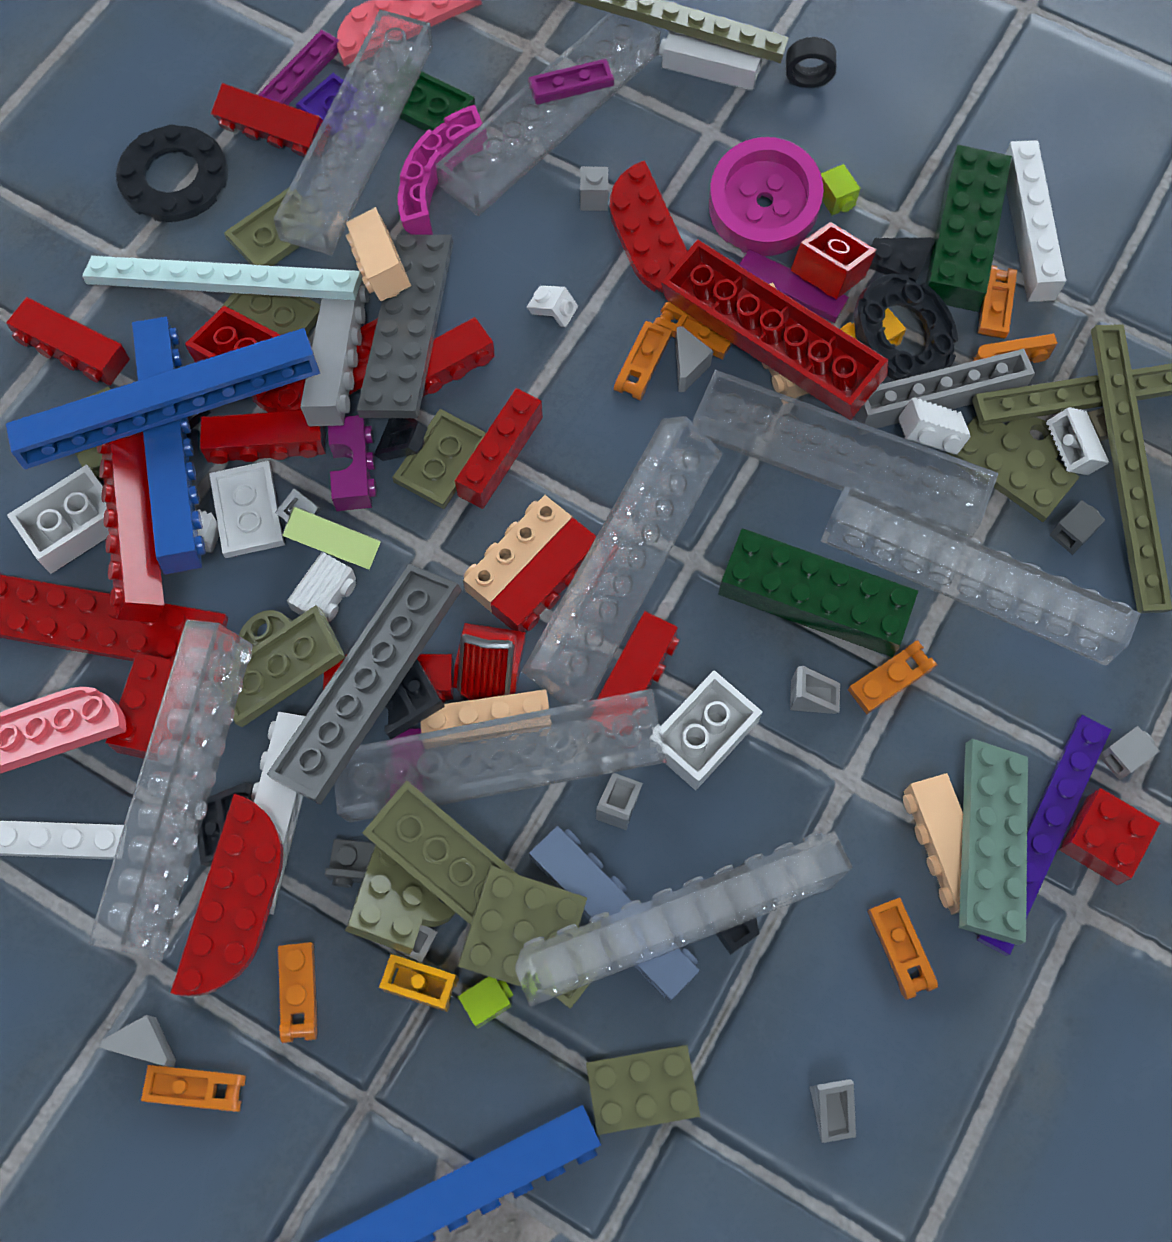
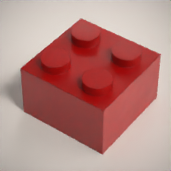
M829 222L800 243L791 271L800 276L802 280L810 282L821 289L826 295L838 299L866 277L876 249Z
M1099 788L1087 796L1059 851L1112 883L1119 885L1132 879L1160 823L1104 789Z

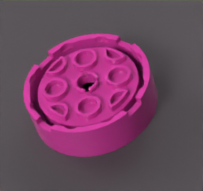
M759 137L739 143L721 158L713 172L709 196V213L716 231L725 242H730L742 249L744 253H747L750 249L762 256H773L790 251L806 239V236L816 223L823 199V181L820 170L805 150L790 141L775 137ZM763 195V197L769 198L772 204L768 207H762L757 203V200Z

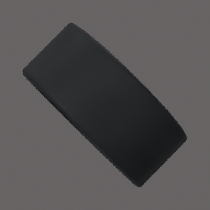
M806 37L797 40L789 47L786 53V76L791 83L802 88H817L826 85L834 78L836 74V48L831 42L824 38ZM813 58L825 62L816 67H804L797 64L802 60Z

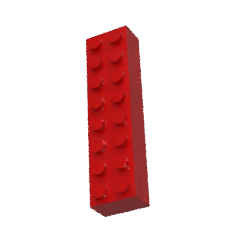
M698 239L661 282L667 301L850 421L887 377L888 359Z

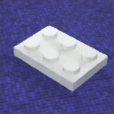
M269 461L209 473L221 548L225 558L285 545L284 536H282L281 519L275 513L278 509V502Z

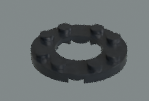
M174 124L141 133L123 151L116 168L117 185L127 205L137 214L141 215L142 213L153 217L155 221L178 222L202 214L216 203L217 195L222 187H226L228 180V166L219 144L210 135L199 129ZM165 152H183L184 155L193 157L196 160L198 172L195 179L189 186L179 191H157L149 186L146 181L145 172L150 168L151 161L154 158L159 159L158 156Z
M889 274L876 279L860 294L854 310L856 338L888 359V377L896 381L952 366L956 357L954 345L958 341L956 325L945 302L932 288L925 283L919 285L909 280L907 275ZM901 306L908 308L922 321L927 333V344L921 354L912 356L906 351H898L895 349L896 345L891 344L887 340L884 333L886 328L885 326L883 327L882 321L885 318V310L888 307Z

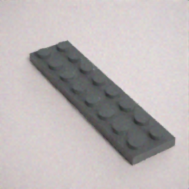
M397 235L395 248L411 286L401 291L397 296L387 298L381 303L357 407L360 418H418L454 243L452 235Z
M411 564L406 567L268 771L267 775L271 779L321 805L462 591L458 583Z

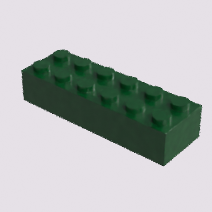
M958 144L956 146L948 169L935 242L925 283L941 297L947 306L978 312L987 294L1011 164V155Z
M743 528L740 531L718 592L720 596L892 658L901 646L918 594V590Z

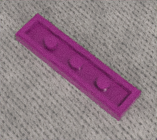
M321 29L258 95L289 105L339 53L337 43L340 40Z
M750 249L739 264V266L766 283H773L777 290L818 316L833 323H836L848 302V296L843 294L838 299L828 296L810 282L802 280L790 268Z

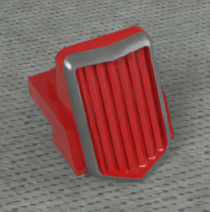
M465 623L454 666L453 688H457L459 694L468 701L516 694L526 632Z

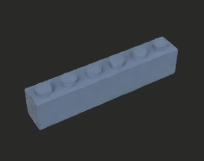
M557 826L529 852L530 860L557 888L587 897L583 915L670 1003L699 973L700 970L696 967L699 963L698 960L686 948L680 951L673 944L674 936L661 923L656 926L648 918L651 913L639 900L632 902L624 894L627 889L623 883L615 876L609 878L601 870L604 867L602 862L591 852L586 855L578 847L581 843L580 840L569 829L563 831Z

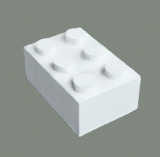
M88 465L80 468L7 514L36 559L50 574L102 542L109 535L108 528H105L103 524L104 513L107 509L106 503L101 500L103 486Z
M713 670L650 737L648 749L694 790H697L757 725L763 712Z

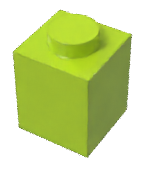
M845 164L821 173L823 181L822 202L832 216L840 212H847L856 206L861 188Z
M487 977L459 995L458 998L475 1027L479 1029L511 1008L512 1005L508 999L514 995L505 981H497L495 978Z

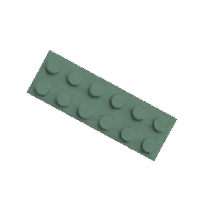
M971 739L965 743L959 928L1020 945L1026 942L1028 757L976 739Z

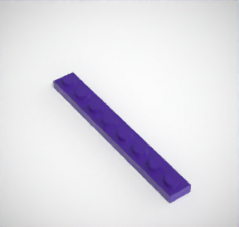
M1084 715L1078 717L1027 828L1026 919L1112 730ZM978 934L976 938L977 941L1005 956L1011 954L1015 945Z

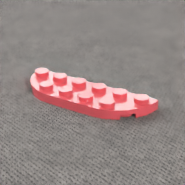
M369 0L354 7L339 27L337 39L340 41L337 43L341 61L344 66L481 5L482 2L481 0Z
M74 687L0 712V774L126 732L125 717L121 708L109 696L95 688Z

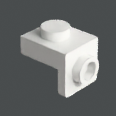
M539 286L527 308L532 315L553 316L561 327H566L577 310L578 305L566 287Z

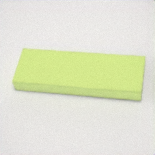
M293 507L282 534L284 537L370 570L381 543L380 540L297 507Z

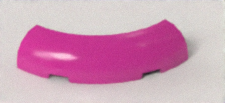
M476 105L466 107L447 116L444 119V123L433 131L429 129L417 141L406 158L400 173V185L397 194L399 214L406 232L412 235L433 234L429 218V208L433 192L439 180L457 161L476 150L486 147L484 126Z

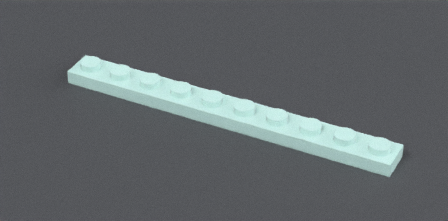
M91 256L82 275L86 284L342 300H356L362 282L360 271L105 256Z

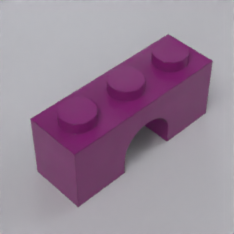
M359 415L346 416L344 425L328 426L329 447L333 457H347L353 460L351 465L344 470L330 471L331 498L336 511L372 508V497L377 496L375 479H370V470H375L374 454L369 452L368 444L373 443L372 427L366 426L365 419L360 418Z

